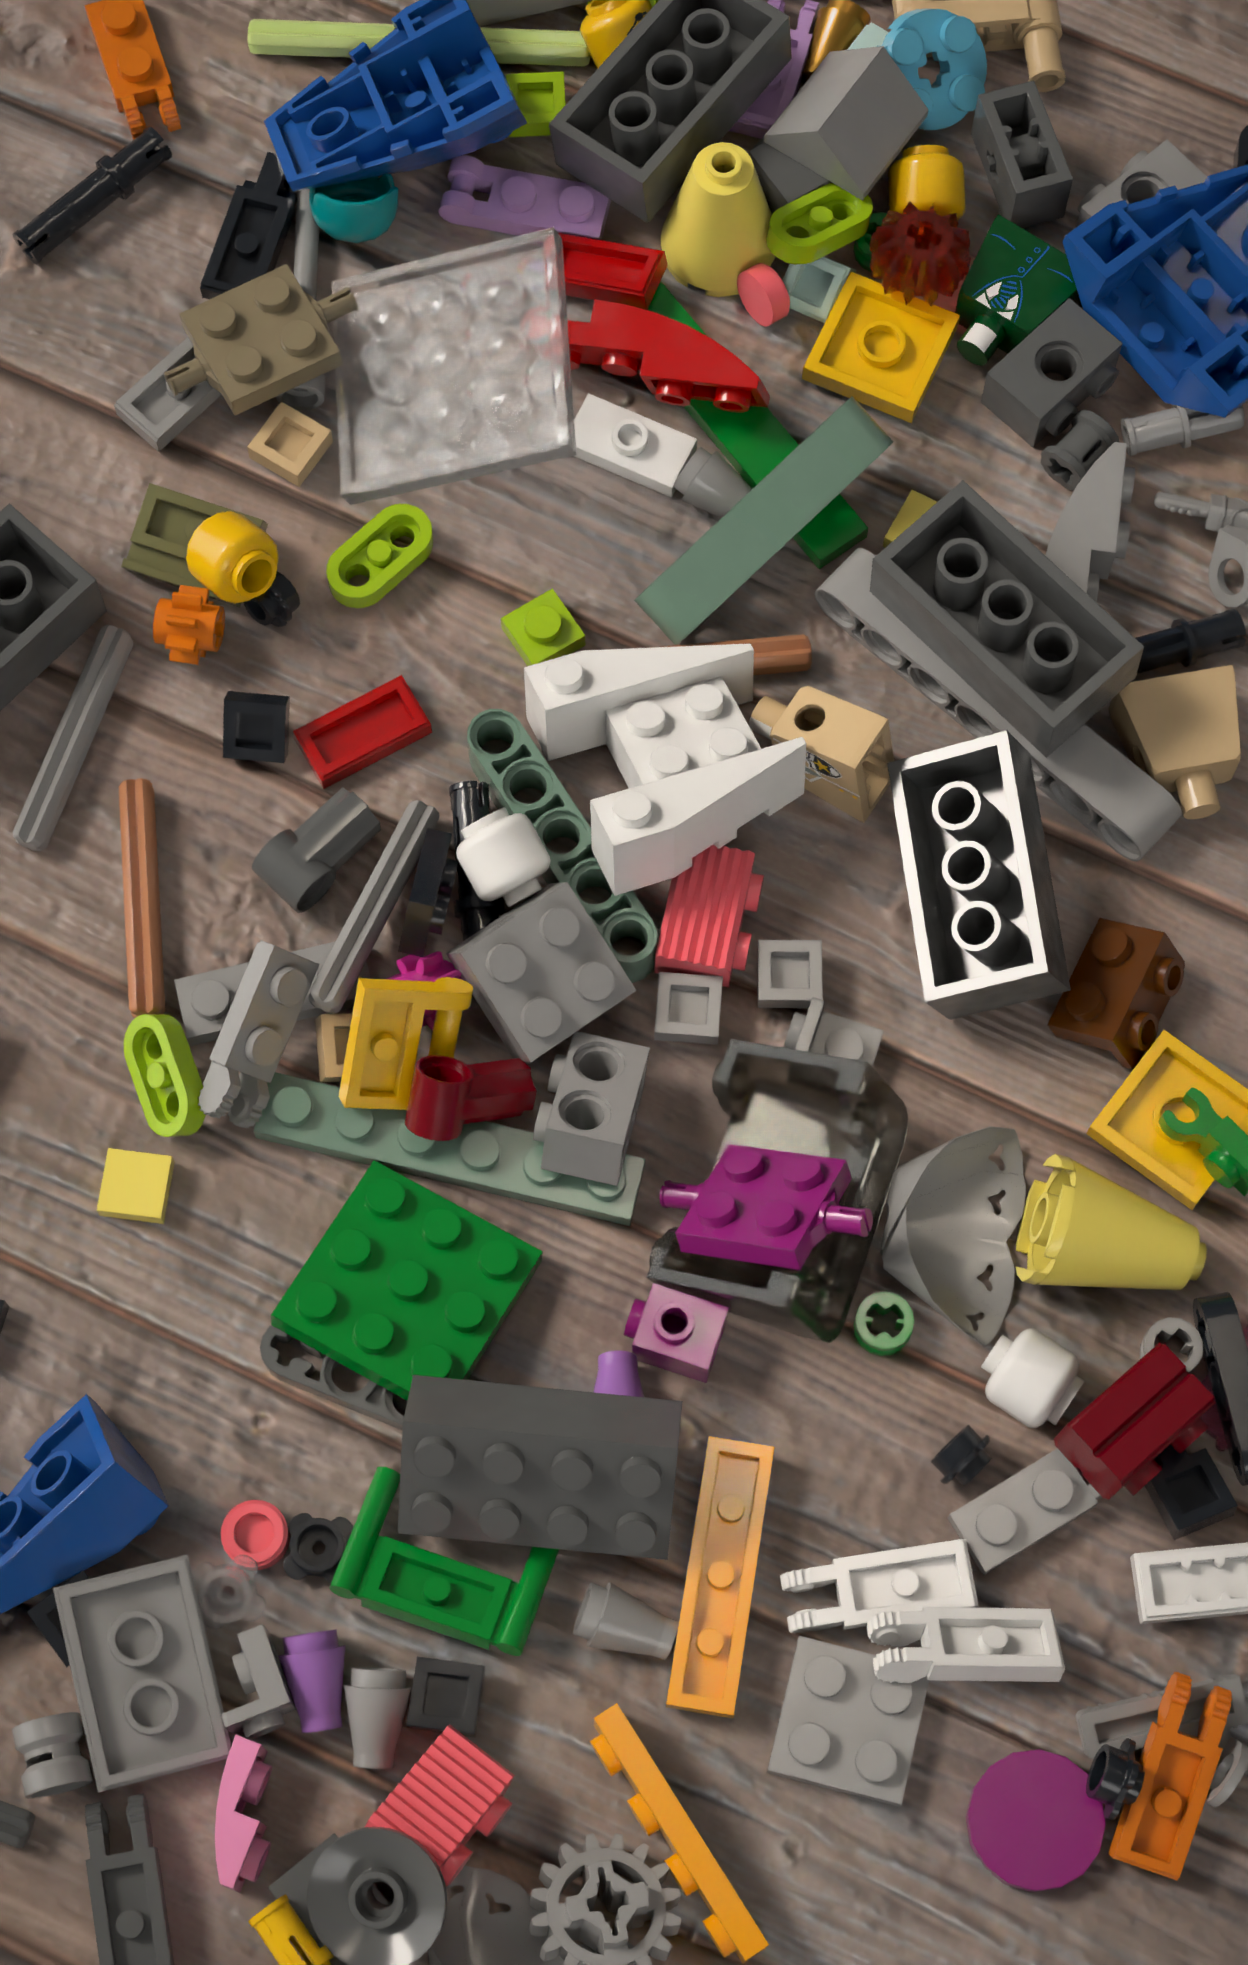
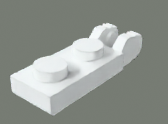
M966 1539L835 1558L830 1565L793 1570L780 1575L783 1591L799 1593L835 1583L838 1597V1607L819 1610L805 1609L787 1617L790 1633L818 1631L840 1625L843 1626V1630L866 1627L870 1617L876 1616L875 1614H880L883 1611H922L923 1607H978Z
M923 1607L922 1611H883L880 1614H875L876 1616L870 1617V1621H867L868 1637L871 1639V1643L897 1647L895 1649L882 1650L880 1654H876V1657L873 1658L875 1676H877L878 1680H883V1682L912 1683L926 1676L927 1680L1059 1682L1065 1671L1054 1613L1051 1609ZM918 1640L921 1641V1646H922V1647H905V1648H903V1649H899V1648H898V1647H904V1646L909 1645V1644H911V1643H913V1642H915V1641H918Z

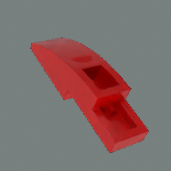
M594 299L590 322L532 316L528 340L544 359V362L550 366L566 370H576L580 367V363L602 365L601 368L606 372L620 376H635L637 370H640L639 376L652 395H655L658 401L670 405L687 406L690 405L691 399L713 401L715 407L737 413L749 411L750 406L766 408L769 406L770 395L760 377L741 359L712 338L686 324L661 314L626 304Z

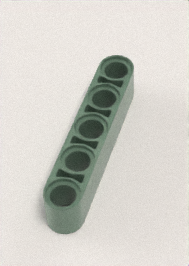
M853 396L850 397L634 601L675 645L679 644L875 461L893 441Z
M488 709L480 712L472 719L467 730L469 761L474 774L480 782L483 781L489 784V797L498 810L505 807L509 815L522 813L530 819L550 856V866L542 874L546 883L568 882L631 983L645 979L655 966L657 949V929L652 918L633 890L614 896L592 852L591 827L521 722L512 713L503 709ZM493 739H502L511 745L508 750L500 754H490L481 748L487 741ZM524 788H535L544 794L539 801L531 804L519 802L513 797L519 790ZM558 837H567L578 844L575 849L565 854H557L546 847L552 839ZM590 887H601L606 889L611 894V897L601 904H589L584 902L579 897V894ZM623 937H634L639 939L645 945V948L640 953L630 956L618 953L612 945Z

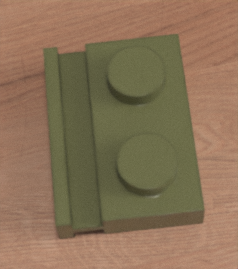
M149 483L130 539L132 544L127 559H123L121 567L127 571L178 588L180 585L206 588L190 573L186 561L188 543L196 528L214 514L226 511L244 515L265 532L268 524L262 519ZM209 590V598L240 608L241 603L234 604L221 600Z

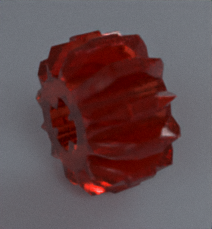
M910 201L903 209L902 214L891 210L888 211L886 217L882 220V226L877 227L876 232L873 233L870 243V251H872L870 263L872 277L883 279L884 295L900 291L903 293L906 305L915 296H921L930 306L938 299L939 294L948 297L953 296L954 291L958 289L959 282L964 280V276L968 274L971 257L969 256L971 243L969 230L958 228L959 223L957 222L956 213L945 216L938 215L935 202L926 211H919Z

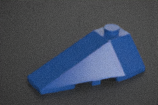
M87 1394L40 1436L26 1453L24 1458L32 1466L7 1496L0 1491V1614L120 1552L136 1536L149 1531L158 1520L160 1514L169 1506L154 1471L100 1406Z

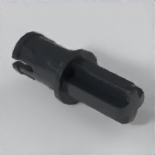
M1230 609L1210 617L1189 622L1180 618L1173 620L1169 629L1136 637L1135 639L1144 646L1137 674L1178 662L1185 667L1195 665L1198 658L1220 651L1243 647L1246 639L1242 635H1246V629L1241 615L1236 609Z

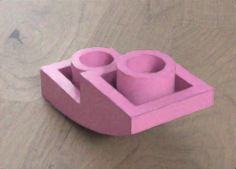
M235 1734L219 1789L215 1823V1851L220 1884L240 1893L245 1879L252 1882L257 1881L270 1850L271 1842L262 1839L266 1826L256 1819L243 1815V1811L247 1802L253 1805L259 1803L269 1781L272 1766L263 1763L268 1751L261 1744Z

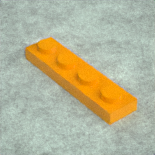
M708 1436L667 1695V1708L727 1718L734 1717L775 1448L773 1446Z
M616 1703L594 1717V1727L599 1735L589 1741L592 1748L611 1777L621 1770L636 1793V1795L627 1800V1803L646 1834L650 1836L658 1830L661 1832L674 1853L664 1862L670 1868L671 1875L684 1895L687 1897L697 1890L712 1915L704 1919L702 1923L720 1953L725 1958L735 1951L741 1962L745 1963L769 1946L767 1940L619 1705Z

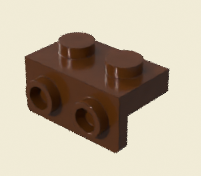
M1099 918L1069 979L1071 991L1062 993L1047 1026L1057 1038L1109 1050L1122 1067L1134 1069L1144 1052L1155 1042L1160 1018L1171 996H1174L1182 985L1185 961L1165 932Z

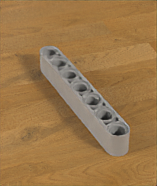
M857 548L815 591V599L819 607L833 622L973 736L980 738L1007 730L1030 753L1036 787L1123 857L1131 861H1140L1180 818L1181 808L1175 798L1163 786L1086 724L1081 726L1046 758L870 592L872 561L876 556L870 551Z

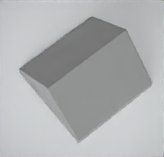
M884 46L832 51L828 53L764 135V142L863 201L926 119L928 108Z

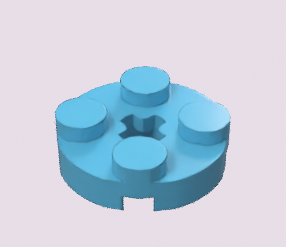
M930 8L909 11L896 18L887 28L892 30L885 36L882 46L887 50L928 108V115L918 129L939 130L956 124L968 112L976 109L978 95L985 93L984 83L987 74V59L983 43L977 34L974 23L964 16L955 15L947 10ZM931 52L934 60L939 61L940 73L936 76V81L933 84L930 83L929 79L919 78L918 68L926 65V54Z

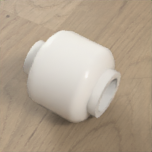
M504 807L461 830L465 840L457 847V859L480 899L493 901L503 896L506 904L510 907L542 890L537 878L547 871L551 860L533 824L526 815L522 813L509 815Z
M1034 1328L1022 1331L1014 1342L1002 1335L981 1366L982 1369L991 1374L985 1387L986 1397L991 1403L1027 1427L1037 1428L1043 1425L1046 1420L1056 1425L1084 1383V1380L1076 1376L1079 1371V1360L1075 1354Z

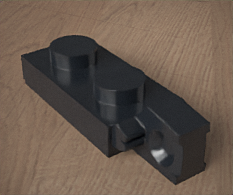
M267 152L257 182L245 180L243 186H236L201 281L200 290L202 298L210 300L275 269L295 214V204L297 201L296 193L289 191L290 186L277 154Z

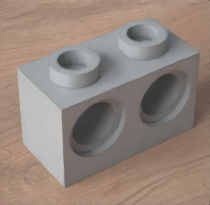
M578 1031L573 1034L567 1056L556 1054L552 1064L548 1092L556 1093L553 1104L541 1102L536 1119L533 1140L544 1142L541 1169L615 1186L618 1185L644 1090L650 1047Z

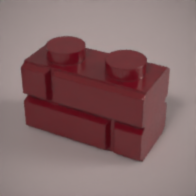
M1159 1342L1072 1419L1053 1440L1060 1452L1075 1468H1079L1082 1471V1476L1102 1498L1110 1500L1123 1487L1134 1496L1163 1470L1154 1460L1169 1445H1172L1181 1454L1209 1428L1201 1417L1216 1402L1214 1396L1195 1375L1189 1374L1186 1371V1366L1169 1347Z

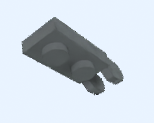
M144 1793L129 1796L128 1806L126 1807L127 1821L131 1829L134 1850L110 1855L108 1814L104 1810L102 1802L86 1804L85 1819L91 1859L85 1861L99 1964L175 1965L158 1848L153 1847L150 1815Z

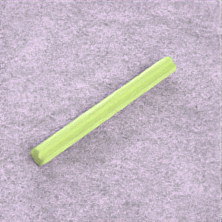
M253 19L249 22L247 40L249 50L253 54L351 58L349 52L359 44L364 42L371 49L392 32L395 27L393 24ZM480 27L498 63L583 67L589 65L591 54L580 31Z

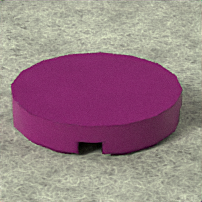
M1040 1749L1013 1752L989 1766L971 1791L965 1816L969 1844L984 1867L1005 1885L1029 1892L1059 1889L1083 1875L1100 1852L1106 1826L1102 1802L1091 1799L1086 1794L1088 1774L1065 1756Z

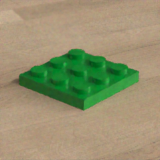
M374 1160L272 1312L271 1325L408 1401L413 1375L461 1380L469 1379L541 1264L543 1251Z

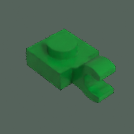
M1195 1088L1189 1089L1182 1100L1193 1110L1195 1121L1190 1123L1181 1122L1170 1110H1167L1158 1121L1162 1131L1171 1139L1179 1142H1198L1201 1145L1198 1151L1205 1157L1203 1164L1209 1174L1226 1188L1234 1186L1245 1197L1248 1194V1135L1228 1116L1222 1119L1213 1110L1210 1101L1201 1091Z

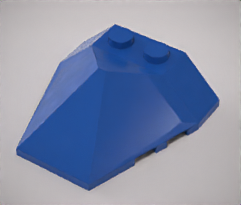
M419 0L404 8L391 19L395 29L376 45L369 49L366 43L362 42L349 52L353 60L351 65L328 83L325 78L319 76L264 120L286 180L292 191L378 177L385 173L395 174L422 169L474 152L489 143L500 142L507 138L515 129L527 124L512 90L466 0Z
M1248 164L1209 175L1204 183L1177 190L1175 185L1160 189L1155 197L1131 204H1127L1126 200L1108 204L1065 235L1062 243L1083 310L1123 343L1120 351L1122 357L1165 403L1226 418L1248 401Z

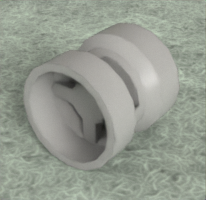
M69 1712L50 1715L22 1723L12 1729L15 1748L24 1755L27 1768L21 1776L25 1798L35 1799L57 1795L85 1787L94 1782L90 1761L81 1756L79 1741L83 1737L84 1731L80 1713Z

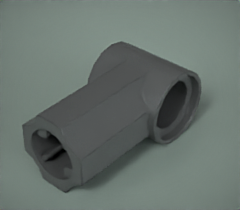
M342 787L294 832L291 829L284 830L269 840L255 857L252 870L297 913L305 912L319 902L328 892L336 879V871L381 831L380 821L362 799L353 791L349 792Z

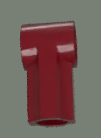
M429 1055L422 1057L416 1062L405 1117V1126L409 1131L422 1138L435 1141H449L461 1135L463 1124L521 1116L524 1111L533 1110L537 1090L532 1081L531 1068L520 1058L467 1065L460 1060L447 1056Z

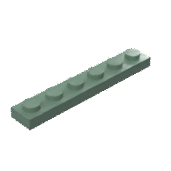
M277 1072L274 1073L271 1083L267 1082L270 1099L266 1108L262 1110L259 1122L255 1123L253 1132L257 1139L371 1165L375 1160L393 1171L631 1226L645 1169V1158L626 1154L618 1185L615 1186L541 1169L544 1142L533 1140L534 1132L483 1121L463 1124L462 1133L456 1139L449 1141L429 1140L417 1136L405 1126L407 1110L344 1108L338 1097L340 1087Z

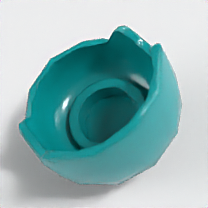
M389 173L383 174L380 178L372 177L310 188L309 190L310 210L316 224L337 240L352 243L375 240L388 231L396 217L399 188L395 187L393 177Z

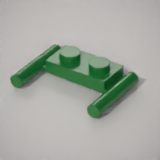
M377 1467L330 1584V1591L343 1598L361 1600L362 1607L489 1650L490 1645H493L506 1654L513 1656L522 1655L560 1549L532 1546L520 1581L517 1583L512 1581V1579L386 1536H379L399 1486L400 1474L388 1467Z

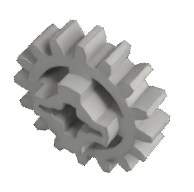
M594 1833L586 1834L583 1853L577 1854L567 1843L560 1846L558 1859L561 1868L544 1862L540 1869L539 1880L547 1888L532 1889L529 1903L530 1907L544 1912L531 1918L529 1927L531 1935H548V1939L542 1945L540 1952L543 1962L558 1956L564 1960L563 1965H652L649 1956L666 1962L672 1945L664 1936L677 1935L682 1919L673 1913L666 1912L678 1905L681 1896L680 1890L677 1888L662 1889L661 1887L670 1869L666 1862L650 1869L645 1864L649 1846L643 1843L635 1849L633 1854L623 1851V1834L615 1833L610 1848H600ZM614 1872H618L620 1874L625 1875L626 1877L634 1881L635 1884H631L630 1882L623 1879ZM582 1875L583 1884L580 1893L566 1897L565 1903L559 1904V1899L565 1888L574 1879ZM598 1891L601 1902H605L608 1912H617L612 1933L609 1922H605L602 1912L593 1911ZM651 1920L650 1928L645 1937L633 1948L628 1949L629 1931L633 1928L643 1927L644 1921ZM573 1940H580L595 1950L596 1953L585 1950Z

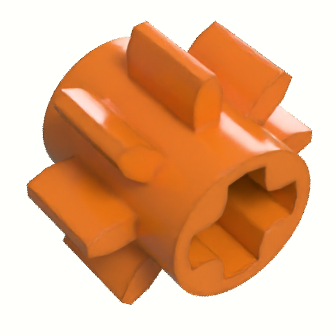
M180 585L179 591L172 593V599H159L153 620V639L156 644H163L165 649H170L169 661L199 665L200 657L205 658L206 651H219L225 630V610L223 606L213 605V601H208L209 589Z

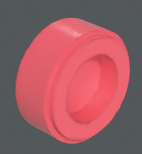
M758 263L738 275L737 288L741 301L747 312L758 324L767 327L788 315L790 308L789 294L781 277L773 268L764 263Z
M248 1500L236 1505L226 1515L221 1527V1542L225 1552L235 1564L248 1570H263L275 1565L282 1559L289 1546L290 1532L286 1519L277 1507L262 1500Z

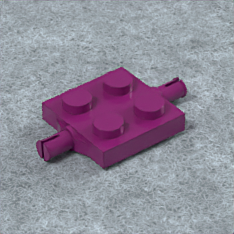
M729 1144L711 1175L704 1183L692 1185L666 1180L664 1182L665 1186H661L659 1194L660 1204L663 1208L689 1210L675 1232L681 1252L801 1270L812 1248L825 1238L827 1234L839 1232L867 1237L869 1235L868 1231H871L873 1216L870 1209L839 1205V1201L852 1178L847 1160Z

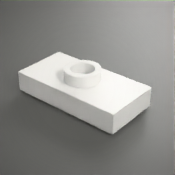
M589 393L563 440V452L671 498L676 490L673 485L677 477L697 449L696 438Z
M1248 1542L1134 1553L1130 1557L1140 1624L1248 1614Z

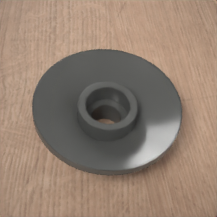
M364 1827L339 1837L320 1855L310 1874L307 1888V1907L311 1924L318 1938L336 1958L345 1964L410 1965L422 1957L439 1936L447 1912V1891L437 1862L417 1840L391 1828ZM381 1881L391 1886L394 1892L393 1903L383 1904L374 1897L373 1884L375 1882Z

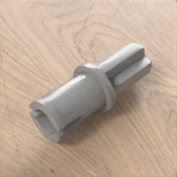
M1172 405L1171 409L1133 418H1122L1121 431L1123 441L1127 443V454L1134 456L1140 452L1180 443L1182 448H1187L1191 446V440L1240 429L1244 426L1245 415L1242 405L1226 418Z

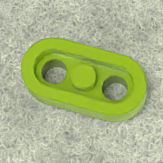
M834 183L826 184L778 208L772 214L766 237L767 246L773 255L786 263L798 265L814 262L859 239L867 232L873 210L872 200L867 195L862 201Z
M394 504L379 512L330 556L326 567V574L333 597L339 603L351 608L369 607L381 600L430 555L433 548V532L428 516L421 509L410 504ZM402 536L413 540L411 545L403 548L395 546L393 542ZM355 575H364L369 578L368 582L362 586H353L348 583Z
M143 1014L136 1017L129 1024L125 1033L124 1056L146 1121L156 1134L163 1137L192 1135L201 1127L206 1115L200 1111L201 1107L198 1105V1097L201 1093L200 1090L203 1089V1084L184 1030L177 1019L167 1014Z

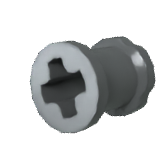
M1088 410L1078 411L1071 420L1072 428L1056 446H1047L1041 453L1040 463L1047 474L1063 487L1072 491L1075 490L1094 462L1114 442H1119V437L1111 425L1101 416Z

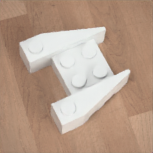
M751 644L583 650L524 667L526 717L547 761L606 744L629 788L590 800L592 852L614 896L675 878L692 867V858L713 844L718 849L737 837V829L763 812L770 816L804 794L806 742L804 738L799 737L761 749L737 703L740 705L753 701L754 649Z

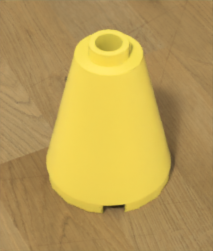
M720 142L711 144L698 153L665 219L661 231V249L665 251L668 263L667 268L673 277L687 288L689 283L706 290L705 295L719 298L738 295V275L758 263L771 266L775 255L769 250L766 243L772 214L753 161L743 148L732 143Z
M1054 1154L1047 1158L1043 1166L1053 1168L1054 1170L1046 1183L1034 1180L1020 1220L1016 1251L1027 1254V1269L1016 1267L1017 1276L1022 1282L1033 1285L1181 1290L1189 1280L1195 1281L1199 1278L1204 1268L1207 1248L1205 1243L1200 1242L1199 1231L1195 1226L1069 1157Z

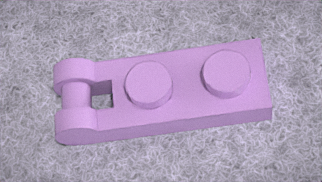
M468 155L452 159L447 176L448 180L452 183L451 188L443 193L438 211L444 220L457 225L550 242L555 232L602 240L611 199L586 183L484 165L480 160ZM473 191L490 194L488 202L475 200L472 197Z

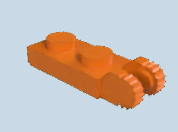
M101 0L84 5L119 113L124 112L132 139H136L147 128L143 114L138 111V107L154 102L159 103L158 109L163 125L167 126L169 132L182 129L173 100L175 96L172 83L144 1Z
M1174 1672L1165 1687V1693L1162 1696L1158 1709L1157 1723L1152 1721L1139 1759V1764L1142 1765L1145 1772L1141 1791L1134 1803L1130 1805L1124 1804L1108 1854L1113 1859L1178 1881L1223 1750L1219 1743L1227 1722V1716L1229 1715L1232 1693L1228 1689L1214 1686L1204 1702L1198 1725V1736L1181 1732L1178 1729L1191 1696L1192 1679L1188 1675Z

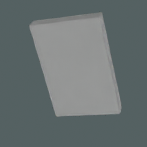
M188 1555L53 1588L98 1793L227 1759L231 1749V1742L228 1730L225 1728L221 1716L224 1711Z

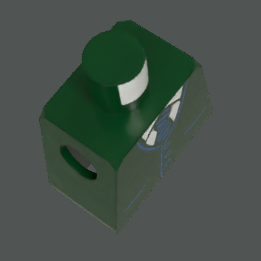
M998 214L958 294L955 313L960 315L959 325L967 329L957 342V349L960 354L969 362L983 366L989 361L997 348L1007 354L1010 353L1069 298L1082 308L1066 254Z

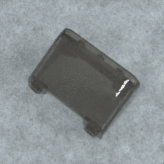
M730 1039L724 1059L716 1066L712 1079L713 1093L718 1098L722 1110L730 1117L712 1171L729 1144L847 1160L852 1180L842 1195L839 1205L870 1209L873 1216L871 1231H868L869 1235L867 1237L839 1232L827 1234L825 1238L812 1248L801 1270L681 1252L675 1234L678 1227L675 1226L668 1229L654 1243L650 1253V1269L647 1278L652 1283L729 1307V1313L803 1338L830 1343L838 1337L846 1322L890 1189L892 1176L896 1171L908 1131L907 1108L903 1100L867 1061Z

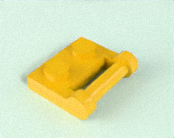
M451 977L438 978L435 982L358 978L338 1096L344 1108L407 1110L425 1010H436L428 1056L441 1055L454 1058L462 1011L470 1007L473 986L464 980Z

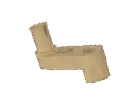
M892 0L895 19L909 11L925 8L947 10L955 15L970 19L976 27L985 52L1024 48L1029 74L1028 82L1034 80L1039 92L1053 91L1065 83L1066 75L1062 66L1058 44L1063 34L1057 0ZM932 52L926 54V57H933Z

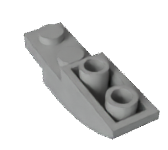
M1114 442L1094 462L1078 483L1061 512L1045 555L1096 603L1100 579L1108 580L1114 558L1124 559L1128 546L1130 522L1119 521L1121 503L1130 504L1135 480V468L1125 467L1127 443Z

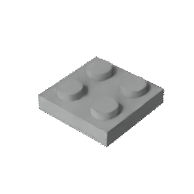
M799 1636L766 1773L900 1807L904 1797L929 1683L927 1676L912 1683L883 1682L881 1679L878 1680L874 1673L873 1658L876 1655Z

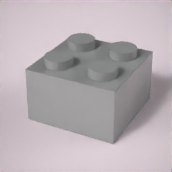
M568 882L548 884L542 890L446 953L455 969L460 970L461 978L473 986L472 995L512 1057L520 1058L525 1062L534 1061L637 991Z

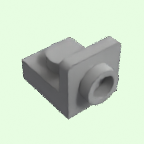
M812 997L807 1015L794 1013L783 1049L794 1052L790 1073L864 1096L884 1030L824 1012L825 1001Z
M263 1624L237 1634L243 1652L232 1656L244 1693L248 1695L257 1691L259 1699L221 1714L225 1728L232 1734L244 1731L246 1739L260 1737L283 1727L285 1721L282 1715L297 1710L271 1633Z

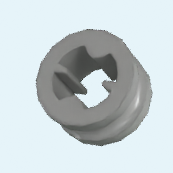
M1168 1317L1157 1321L1148 1329L1140 1344V1359L1155 1347L1154 1341L1157 1337L1167 1342L1175 1335L1185 1343L1180 1352L1188 1353L1187 1361H1182L1190 1374L1199 1364L1203 1355V1341L1199 1331L1191 1323L1181 1318Z

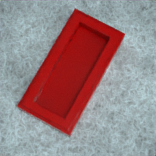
M555 232L535 274V280L539 291L589 300L596 299L626 304L648 310L668 263L665 251Z
M400 675L294 730L293 735L294 740L322 788L325 789L431 734L432 726L403 676Z

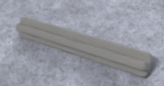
M105 625L98 633L13 830V837L16 839V843L25 848L41 852L48 846L132 650L133 640L131 639V634L122 628Z
M415 800L408 804L311 987L308 997L309 1002L314 1007L322 1009L329 1014H335L341 1010L420 859L427 828L435 829L437 826V821L440 817L436 808L428 806L420 800Z

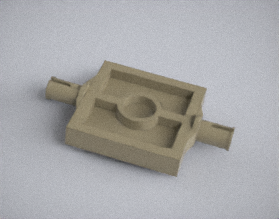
M285 264L180 313L182 326L194 347L195 359L168 372H163L164 377L174 396L201 382L207 381L210 386L223 395L234 416L343 365L340 350L328 332L327 323L350 312L357 311L358 304L348 286L324 299L316 301L312 296L303 291L289 266Z

